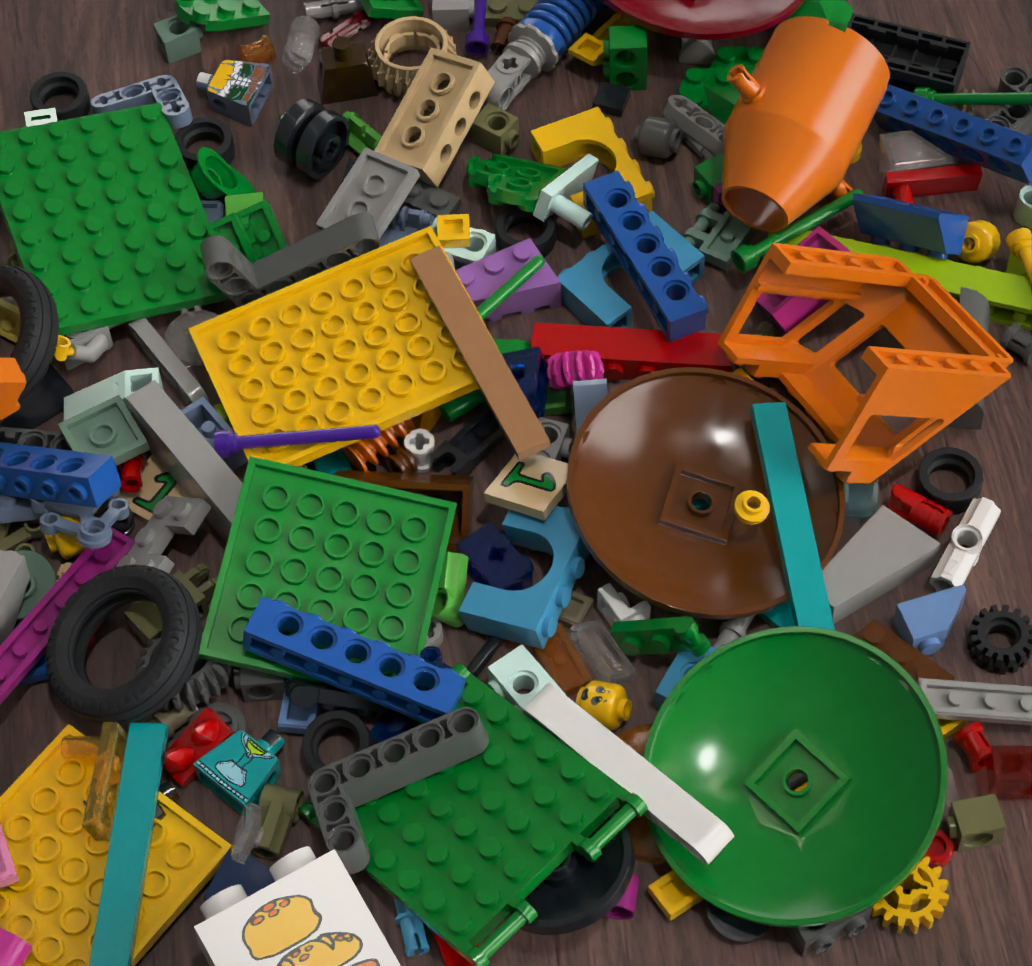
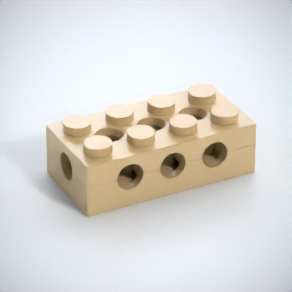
M430 48L374 151L416 168L420 174L418 180L438 188L495 81L481 62Z

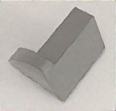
M681 38L680 63H712L715 58L712 40Z

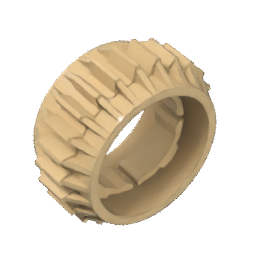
M403 17L388 23L376 34V38L371 41V48L368 49V60L373 77L378 81V86H382L388 93L396 97L403 98L421 65L406 67L396 65L389 60L400 52L413 49L429 51L430 48L457 55L456 44H453V37L449 36L447 30H444L438 23L424 17Z

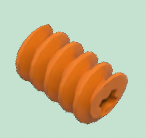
M408 419L382 430L377 438L362 439L342 449L349 461L359 471H368L365 464L367 461L374 466H378L379 462L376 454L379 453L386 458L389 455L386 446L390 445L396 450L400 447L396 438L400 437L405 440L406 435H408L407 429L415 430L416 427L412 420Z

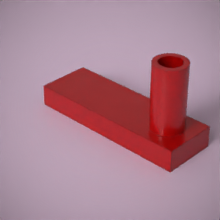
M975 164L886 172L882 186L883 197L914 204L913 197L976 191L983 175L982 168Z

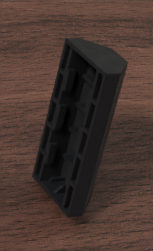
M852 13L847 27L867 39L881 53L888 65L890 78L948 93L957 92L971 42Z

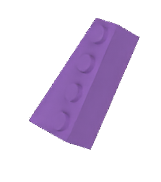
M528 238L455 271L477 308L534 256L542 255L533 241ZM546 260L541 269L485 319H489L490 322L501 320L502 315L521 311V315L534 312V308L549 305L550 309L561 307V282Z

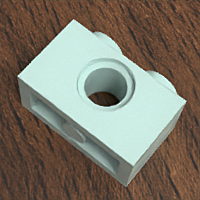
M523 644L487 667L489 682L486 685L520 711L547 683L554 685L564 693ZM521 689L531 690L528 694L517 693Z

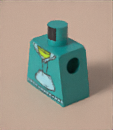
M269 729L258 741L245 731H237L193 764L198 780L246 820L250 821L258 810L259 799L266 783L276 785L281 778L282 770L279 759L275 754L285 745V741L273 729Z

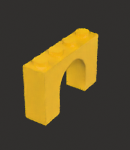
M599 107L530 131L531 152L537 162L561 167L580 161L587 154H591L599 159V163L607 166L612 172L619 171L623 179L629 181L633 186L635 198L639 204L643 203L648 213L652 211V199L655 198L652 184L650 181L645 182L637 160L630 158L623 138L617 137L611 119L605 117ZM583 191L570 195L572 202L586 209L583 204ZM593 219L585 230L577 227L583 238L600 232Z

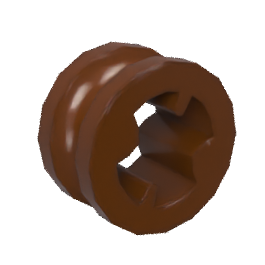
M398 447L395 450V455L389 454L385 458L387 467L392 473L415 474L418 471L414 458L402 447Z

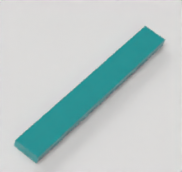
M786 402L752 404L750 414L794 626L825 628L835 631Z
M132 722L129 726L89 966H131L169 731L167 724Z

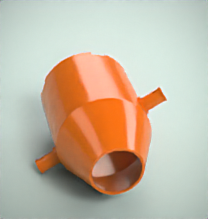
M803 16L787 19L775 28L751 75L742 64L736 65L728 72L730 75H727V80L732 83L741 95L724 126L722 202L727 211L743 224L766 232L781 231L829 193L835 199H838L854 190L843 178L885 95L890 72L885 59L874 45L848 27L844 32L829 26V20L818 17Z

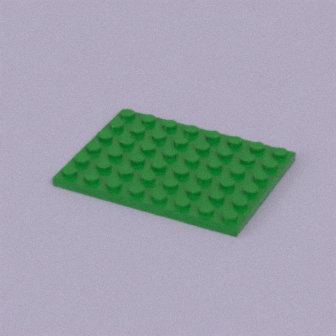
M161 103L0 132V210L21 268L37 276L46 285L54 298L59 318V335H68L231 300L205 275L200 244L203 240L210 237L205 225L210 223L169 122L162 113Z

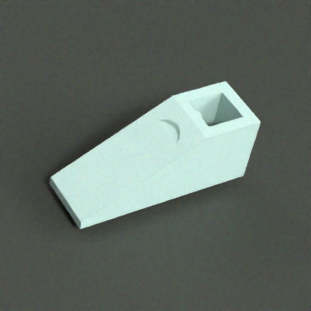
M159 368L126 370L64 397V421L117 395H120L129 410L126 397L151 381L155 380L163 389Z

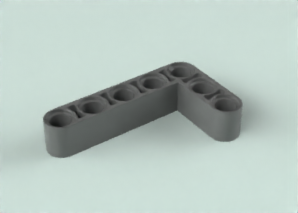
M368 213L354 214L253 264L223 236L208 237L200 244L205 275L238 307L380 248L374 218Z
M468 707L459 708L319 768L312 773L308 780V790L326 846L329 851L335 849L348 874L362 871L370 861V851L355 807L482 753L488 746L489 736L476 710Z

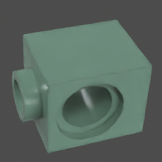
M177 15L153 24L157 44L169 64L202 51L200 39L203 38V33L199 24L190 20V25L179 19Z

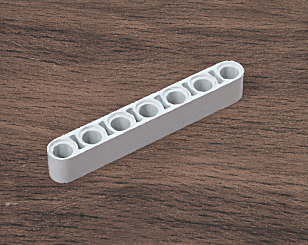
M547 683L522 709L524 714L627 791L637 794L648 807L644 815L702 863L709 865L734 838L733 832L723 821L554 685Z

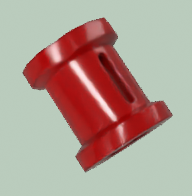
M980 722L968 724L958 730L953 736L956 746H961L970 760L968 766L975 772L989 767L1000 757L998 749L991 747L984 736L983 726Z

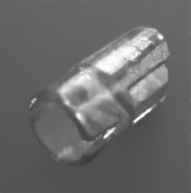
M299 16L291 23L282 57L283 67L288 73L295 74L301 72L312 60L320 33V26L313 18Z

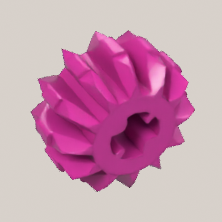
M594 350L565 351V353H557L547 359V378H549L550 386L557 391L570 390L572 381L603 379L604 366L601 356Z

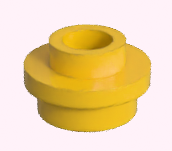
M747 490L737 496L734 502V511L742 523L755 525L766 519L770 511V505L763 494ZM747 503L755 505L757 509L750 508Z

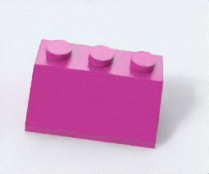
M820 226L797 244V246L850 252L847 247ZM763 293L759 296L756 304L786 334L829 300Z

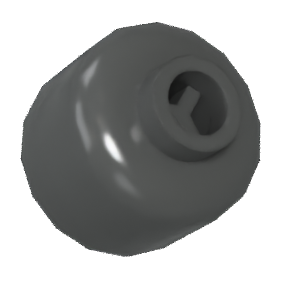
M648 116L641 125L638 124L636 126L634 142L638 143L639 151L644 156L667 159L673 153L679 151L682 142V130L678 128L677 123L673 119Z

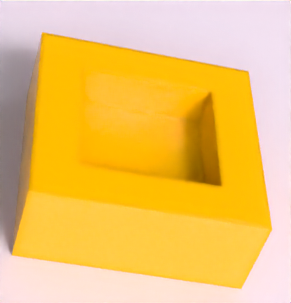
M469 214L437 215V238L443 248L470 247Z

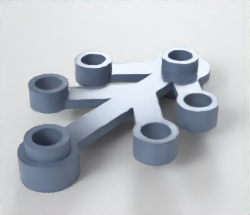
M119 489L108 498L112 500L108 503V510L100 518L94 517V513L100 506L95 508L31 499L32 511L43 514L40 517V530L43 534L55 535L61 531L77 536V541L80 545L89 549H99L109 544L112 540V529L110 527L116 520H124L129 516V502L124 498H116L120 494ZM53 510L78 518L80 523L62 519L59 514L49 511Z

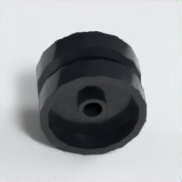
M303 98L295 102L287 110L279 123L273 145L275 156L285 164L297 167L302 173L314 179H321L338 165L345 153L350 136L349 121L335 111L326 110L323 105L311 99Z

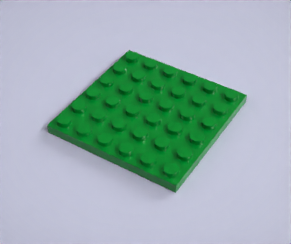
M250 456L201 639L198 658L285 678L308 680L324 684L325 687L342 690L243 649L244 629L262 596L271 600L284 601L293 609L306 614H316L325 622L338 627H348L367 639L383 641L392 649L407 655L414 654L423 658L457 503ZM291 631L281 632V634L287 636L295 634ZM316 645V646H314V647H316V648H318V649H327V648H329V647H327V646H325V645ZM357 658L348 659L352 663L362 662ZM384 672V673H382L384 676H387V677H394V676H396V675H395L394 673H392V672Z

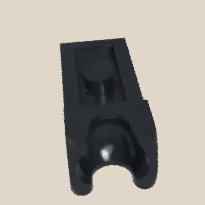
M489 405L482 409L449 441L445 440L432 452L430 463L435 473L450 467L451 475L469 476L472 473V468L506 437Z

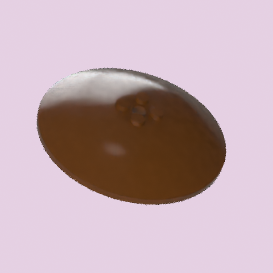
M684 367L652 372L637 377L609 393L593 408L578 430L567 465L566 486L570 513L584 545L597 563L621 586L641 599L671 612L705 619H734L761 614L789 602L771 511H769L768 516L763 522L755 525L742 523L734 511V502L737 496L747 490L757 491L768 500L750 414L751 405L786 402L822 571L829 563L838 545L845 517L843 481L836 476V471L829 472L821 468L815 456L808 449L810 443L827 444L826 440L800 409L782 395L757 381L738 374L709 368ZM693 499H702L708 504L709 509L698 510L692 505L691 501ZM747 503L750 508L757 509L755 505Z

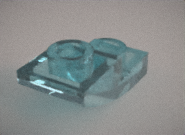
M879 477L870 484H847L844 482L845 516L864 518L873 516L879 510Z

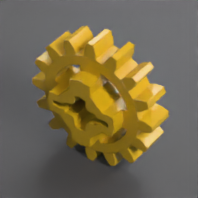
M929 856L923 858L911 874L894 891L872 906L871 916L882 915L884 917L882 923L884 928L893 922L896 924L897 933L901 934L904 926H910L912 933L917 934L920 923L927 929H930L933 925V917L937 919L942 918L944 912L942 906H947L949 895L945 893L949 883L948 880L939 879L942 872L940 866L932 869L929 867ZM903 889L910 890L909 894H904Z

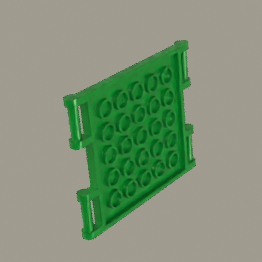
M458 662L452 670L457 672L459 676L466 678L463 696L457 709L468 707L476 710L489 736L487 748L472 758L355 807L370 851L369 864L363 871L473 966H488L490 964L489 958L525 923L530 925L538 917L535 909L524 899L574 850L593 863L602 855L601 849L635 816L641 817L648 810V807L637 794L627 791L472 675L463 664ZM409 717L417 726L424 724L421 721ZM305 802L298 808V812L312 827L322 834L313 802ZM620 806H622V808L602 828H600L590 839L588 838L614 811H616ZM511 911L513 912L479 947H476Z

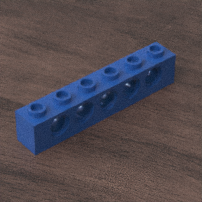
M888 84L885 95L873 117L879 128L1032 186L1031 136Z
M619 171L583 183V204L585 208L593 214V221L669 343L705 329L706 314L709 313L705 298L702 295L698 296L694 290L693 281L689 273L683 272L680 268L675 251L672 248H667L660 228L657 225L653 226L646 206L643 203L639 204L635 198V192L631 183L625 181Z
M0 442V495L98 508L122 486L113 456Z
M262 596L243 632L244 650L423 723L456 710L463 696L466 678L459 676L454 670L439 668L425 662L424 659L417 655H407L392 649L383 641L367 639L348 627H338L325 622L316 614H306L293 609L281 600H271ZM291 631L295 634L287 636L281 634V632ZM316 645H325V646H327V647H329V648H327V649H318V648H316V647H314V646H316ZM357 658L362 662L352 663L348 659ZM384 672H392V673H394L396 676H394V677H387V676H384L382 673H384ZM422 685L430 688L431 690L421 691L416 687Z

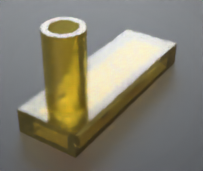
M103 722L101 736H65L61 741V754L65 759L96 758L82 827L95 841H110L128 737V734L118 722Z

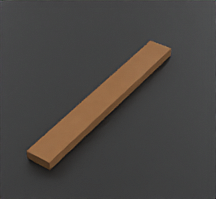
M437 246L410 258L411 267L519 461L551 447L550 439L441 247Z

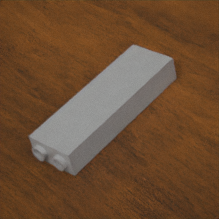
M153 380L126 397L129 411L146 438L150 448L149 451L156 456L190 498L203 499L212 507L205 518L227 543L243 483L160 385Z

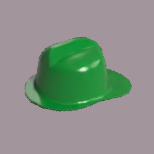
M206 147L198 150V163L189 174L195 188L205 198L209 200H225V196L256 193L251 183L226 163L217 152Z

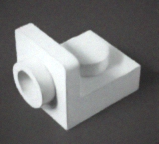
M610 583L598 589L597 608L611 627L613 622L650 619L651 605L644 600L630 608L625 595L621 592L617 593Z

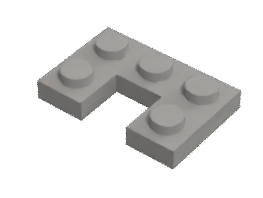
M165 496L155 505L149 522L136 534L134 545L128 554L120 559L116 567L134 564L146 565L170 573L175 564L166 556L161 555L175 533L194 535L212 507L200 498Z

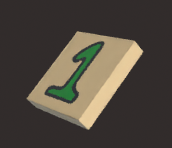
M154 454L145 462V467L142 471L143 486L140 487V490L135 493H128L122 490L117 497L126 499L129 502V508L132 511L133 517L146 524L153 515L155 505L165 496L190 498Z
M515 454L484 492L485 502L546 520L567 493L566 476L568 463L538 454H533L519 461Z

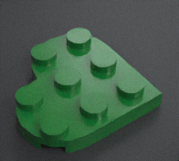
M175 0L174 8L177 17L184 23L190 25L191 20L197 24L206 25L205 31H223L266 25L271 15L258 0Z
M723 46L719 48L717 56L712 61L711 68L700 69L694 67L687 70L686 77L681 81L679 95L687 97L712 115L704 86H733L726 77L730 75L728 72L739 64H742L751 75L764 49L743 46Z
M492 154L491 160H479V156L475 155L469 158L467 162L466 175L468 177L467 184L470 187H487L486 192L488 193L489 203L494 205H505L506 203L518 205V208L522 211L534 212L541 190L567 171V169L507 155Z

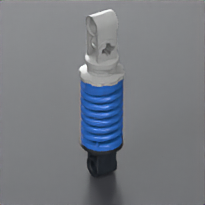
M538 0L524 18L512 27V31L508 34L509 44L503 49V54L488 70L495 83L483 104L491 103L506 110L511 101L523 90L530 79L536 78L541 71L548 72L555 67L559 58L563 56L577 37L594 20L602 8L607 5L601 0Z

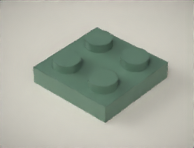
M120 395L58 424L60 432L71 451L111 455L116 466L150 450L146 438Z

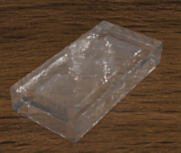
M252 802L246 804L233 832L231 857L233 861L245 865L252 848L256 849L265 829L260 826L261 806Z

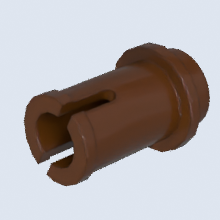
M503 17L496 24L497 32L490 45L491 51H494L496 45H498L495 51L496 55L501 56L503 54V49L509 44L508 34L512 31V27L518 24L512 17Z

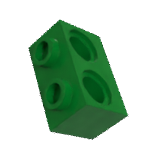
M640 25L609 26V39H603V58H609V60L603 61V78L609 79L611 84L629 87L630 91L647 90L646 28Z

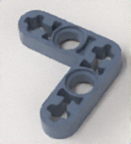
M171 75L157 76L95 96L90 101L93 114L161 103L162 113L172 129L183 128L193 121L190 105L176 79Z

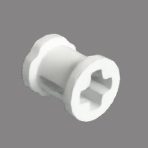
M425 429L412 430L405 437V449L414 458L418 466L417 472H428L432 469L430 458L435 446L434 436Z

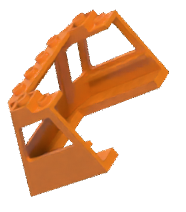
M780 243L771 244L718 341L719 346L727 354L728 360L739 366L745 365V370L753 377L780 379L787 387V392L801 403L805 408L806 414L814 419L823 429L824 435L835 443H810L809 451L815 456L821 468L829 472L836 471V476L847 484L872 483L1010 379L1011 373L1006 367L1013 363V358L936 279L929 275L913 273L902 261L894 257ZM763 293L829 300L782 337L739 334L756 301ZM846 304L864 313L863 318L816 353L800 345L798 342L800 338ZM885 326L905 349L867 346L861 358L877 376L866 394H859L835 367V364ZM879 415L914 417L917 419L895 434Z

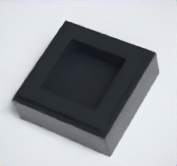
M601 81L592 102V108L599 107L602 113L622 117L630 97V88Z

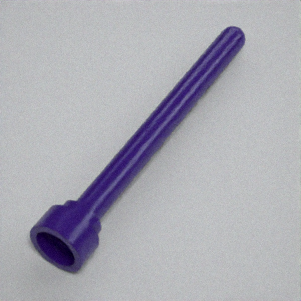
M475 0L473 30L467 34L465 50L472 56H483L489 51L490 38L486 31H484L487 0Z
M362 425L243 436L231 433L230 430H220L214 432V449L221 458L232 457L235 453H239L241 449L374 439L379 437L381 430L377 425Z

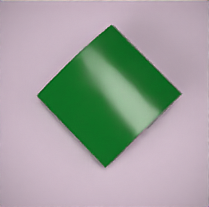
M263 200L237 213H232L205 225L210 237H225L252 264L288 247L268 200Z

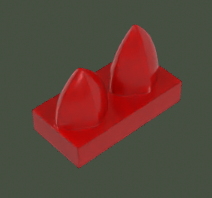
M206 707L165 752L163 767L180 786L187 787L197 777L193 764L235 734V732L212 708Z

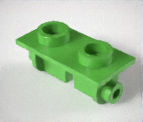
M345 112L342 116L349 121L350 125L348 146L359 155L365 147L374 151L382 136L359 118L357 113Z

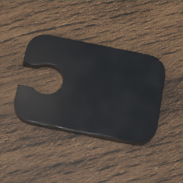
M49 363V368L42 380H39V384L19 402L20 409L4 418L0 427L34 430L64 411V397L73 394V389L53 365Z

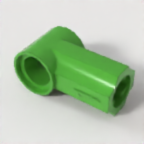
M448 551L444 559L432 617L451 627L458 628L464 624L459 609L465 599L469 557L462 553Z

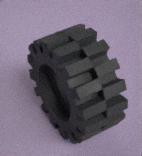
M997 604L991 605L989 612L986 608L980 610L979 616L975 615L970 626L967 638V649H970L969 656L972 660L978 657L976 665L980 668L987 664V672L992 674L994 668H999V675H1006L1007 668L1010 669L1011 673H1015L1018 671L1019 666L1023 668L1027 664L1032 654V625H1029L1030 618L1027 614L1020 618L1021 610L1015 608L1013 613L1009 612L1010 605L1003 604L1002 611H998ZM993 631L1006 632L1014 638L1015 644L1010 648H1000L990 643L987 636Z

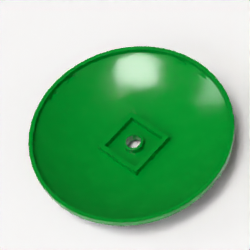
M797 626L767 629L733 640L710 653L691 668L669 693L652 724L644 753V758L723 821L734 834V838L709 865H706L647 818L653 837L671 868L689 888L718 909L740 919L775 927L799 928L839 921L867 909L894 891L916 868L930 847L941 822L948 789V761L945 742L934 710L922 689L908 672L880 649L846 633L825 628ZM796 773H803L808 777L807 786L801 791H792L788 788L789 778Z

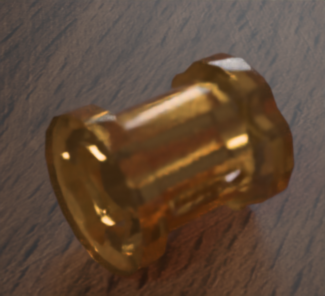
M266 34L261 35L259 40L250 44L237 45L240 59L243 62L259 63L266 59H276L275 49Z

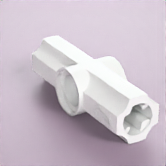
M984 497L979 499L973 498L959 526L953 530L951 540L930 578L929 583L934 586L937 592L964 584L972 567L978 562L980 552L1001 513V509L995 505L994 501ZM961 545H966V546H969L970 548H965V547H962Z

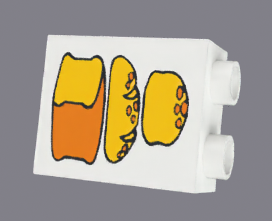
M309 846L289 853L270 867L269 871L275 880L274 883L250 896H247L240 884L218 892L200 906V910L206 920L194 926L198 945L210 966H401L335 849L319 858L315 857Z

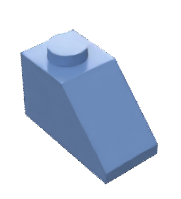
M964 584L897 604L893 623L901 639L925 656L934 654L940 648H943L963 606L966 594Z

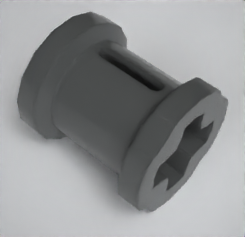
M1016 322L1006 331L1000 345L1005 350L1010 349L1023 357V362L1030 365L1032 364V336L1023 331L1022 326Z

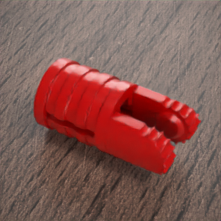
M893 485L890 493L893 500L890 499L886 507L918 529L924 530V532L933 535L937 539L940 538L950 522L953 511L945 509L942 505L926 499L923 495L903 485Z

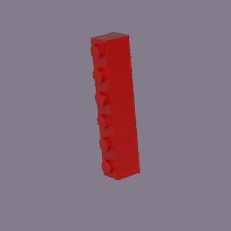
M534 322L530 352L531 374L547 376V359L557 353H565V351L594 350L601 356L604 366L603 378L609 380H633L652 372L684 367L709 368L730 372L731 361L728 360L727 354L718 344L722 333L695 332L669 343L662 330Z

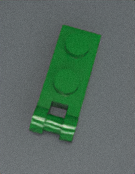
M688 616L613 622L609 634L626 656L690 652L693 656L699 657L704 655L711 645L703 633H698V625L693 618Z

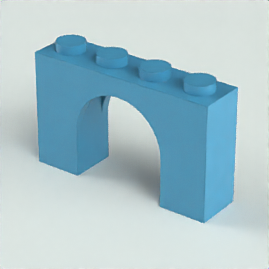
M651 211L649 213L653 226L657 225L660 228L667 248H672L675 251L680 268L683 272H688L693 283H695L704 276L705 255L654 211ZM607 242L597 250L588 252L581 261L571 268H566L560 272L557 278L561 282V303L587 326L631 328L632 307L605 282L606 278L613 271L622 268Z
M556 506L546 520L509 509L502 526L510 544L542 551L553 557L551 569L540 582L523 590L510 591L473 582L459 609V613L468 630L544 649L549 637H553L556 632L558 618L562 609L566 608L570 603L572 588L576 580L582 577L585 570V561L590 552L584 545L575 527L570 509Z

